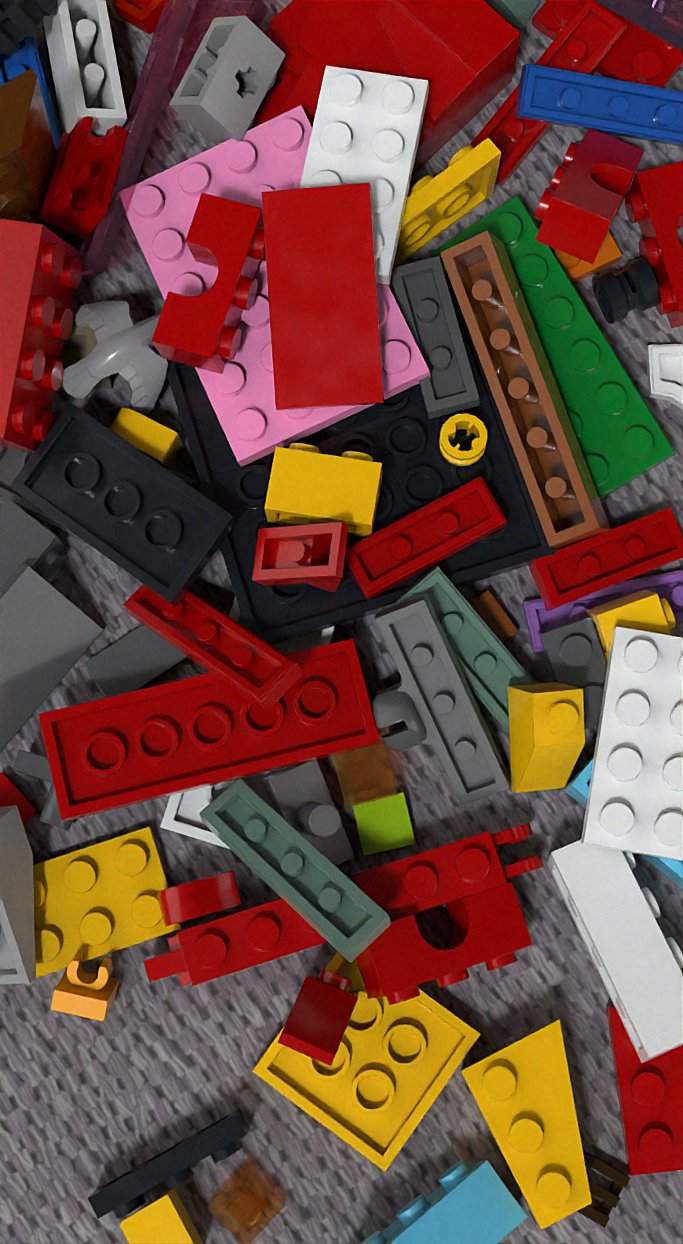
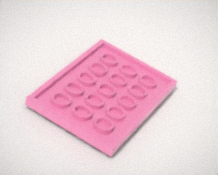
M302 105L246 131L242 141L229 139L117 193L164 300L168 291L184 296L200 295L209 290L216 281L218 269L211 265L196 262L185 242L202 193L263 209L262 192L299 189L312 132V126ZM266 261L259 262L254 277L257 280V293L253 306L249 311L243 310L238 328L241 330V340L235 358L233 360L227 359L222 374L195 367L236 460L241 467L274 452L275 447H285L374 405L276 410ZM377 283L385 400L419 384L421 379L428 376L431 378V375L388 284Z

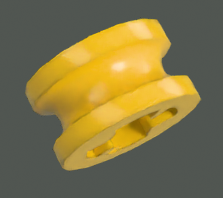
M468 413L456 414L450 417L443 424L440 432L439 446L443 457L451 464L457 466H469L476 463L483 456L488 440L487 429L479 418ZM466 429L467 436L471 433L475 434L476 438L472 440L469 451H460V444H457L455 447L450 444L455 439L456 430Z

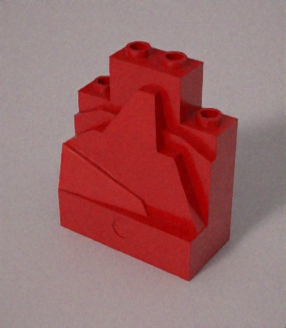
M292 0L269 22L270 27L264 32L286 55L277 71L274 85L266 93L267 95L263 98L254 116L255 121L252 128L302 105L313 127L326 65L428 80L429 93L412 171L413 176L512 82L521 33L484 0Z

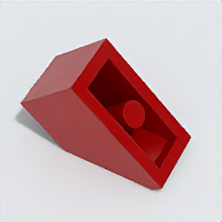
M324 968L321 969L318 977L308 973L277 1043L331 1066L358 1000V995L349 991L352 981Z

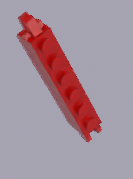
M526 823L492 835L490 831L348 876V878L389 915L390 921L506 884V879L544 867L540 855H529L517 859L513 864L501 867L495 847L505 843L513 844L526 840L529 835L533 834L530 823ZM281 898L176 932L177 936L167 939L171 952L143 962L149 982L177 973L181 986L190 983L194 986L328 941Z

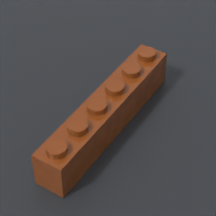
M487 230L440 252L549 547L565 548L611 530L503 242Z

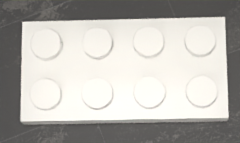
M326 65L299 189L370 183L377 283L389 285L429 93V81Z
M618 626L612 631L581 844L683 862L682 637Z

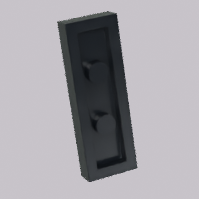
M240 1109L235 1110L96 1189L88 1197V1200L97 1218L99 1219L113 1211L116 1218L119 1219L146 1203L143 1196L144 1192L160 1183L168 1191L195 1175L191 1167L195 1163L209 1155L214 1163H217L243 1148L244 1146L240 1138L247 1134L249 1126Z

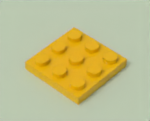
M337 951L325 969L351 980L352 984L349 991L357 994L358 1000L332 1065L329 1066L277 1043L283 1031L282 1028L252 1072L386 1172L474 1045L480 1033L420 988L419 996L393 1005L388 1004L386 996L368 999L356 958L350 963Z

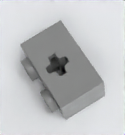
M246 15L216 17L208 28L169 106L209 141L225 142L229 139L242 141L246 131L250 130L254 124V116L265 94L274 85L277 71L286 54Z

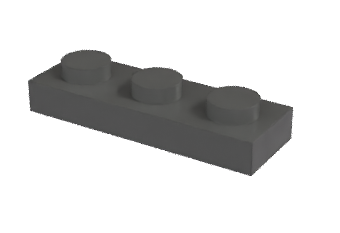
M435 256L394 267L390 280L396 302L431 375V378L428 376L419 380L428 418L432 419L480 406L479 395L440 257Z

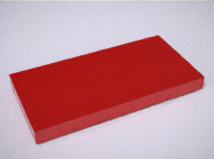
M370 183L262 192L276 410L384 404Z

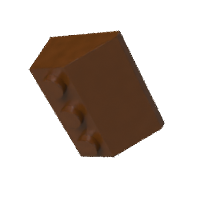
M30 68L0 86V219L37 223L41 220L38 218L56 156V148L38 76Z

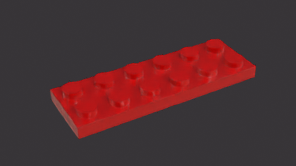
M354 639L286 654L287 657L298 663L303 675L267 713L213 674L207 673L38 714L61 820L65 822L379 744L380 739Z

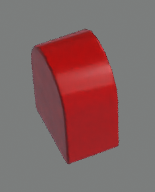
M232 870L173 886L156 893L165 927L242 905L235 875Z

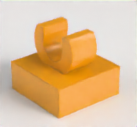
M77 952L54 989L51 1010L104 1022L115 1001L119 979L110 977L113 970L112 960L104 958L99 967L98 974L85 972L82 968L84 953Z

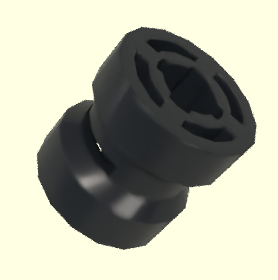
M643 258L626 263L623 271L618 273L606 271L594 276L592 279L594 296L605 320L609 324L625 319L631 310L637 308L645 311L657 306L660 302L659 287L655 275L647 261Z

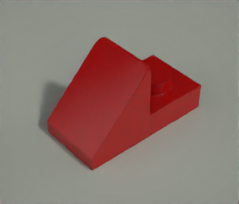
M331 522L258 529L252 581L266 586L307 583L329 592H335L343 577L349 524Z

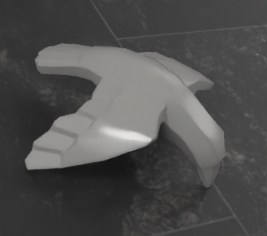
M101 301L70 309L73 314V323L79 327H89L94 331L98 343L84 359L64 369L62 381L64 390L76 399H83L100 380L119 373L130 384L132 390L130 398L132 410L148 416L162 390L168 368L167 360L153 349L154 344L151 342L160 314L139 322L134 321L131 307L126 301Z

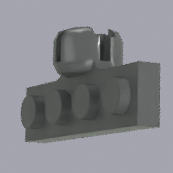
M427 593L378 612L375 621L401 675L399 684L378 691L372 703L376 727L379 729L388 726L389 733L381 736L390 749L399 752L419 744L431 745L437 752L461 806L510 789L511 778Z

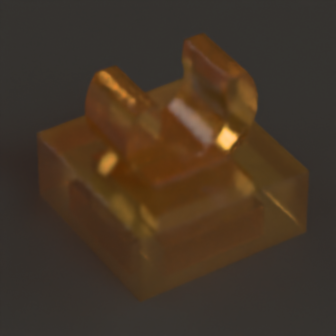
M385 742L333 755L346 809L398 795Z
M246 1164L208 1204L207 1209L241 1244H250L284 1208L285 1203Z

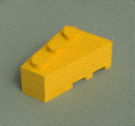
M559 1019L461 1071L541 1230L592 1203Z

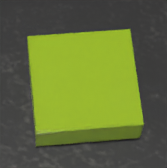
M404 792L352 804L364 856L416 844Z

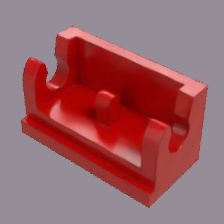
M91 116L81 118L69 134L66 132L62 134L38 215L39 219L84 240L107 214L128 134L127 130L115 125L107 130L106 136H94L89 133L93 123V117Z

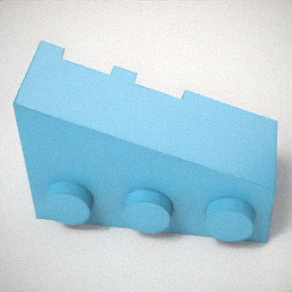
M462 1159L448 1168L438 1178L441 1184L439 1188L426 1198L422 1194L411 1200L396 1214L398 1219L383 1231L373 1233L360 1244H498L528 1216L487 1160L472 1162L468 1165Z

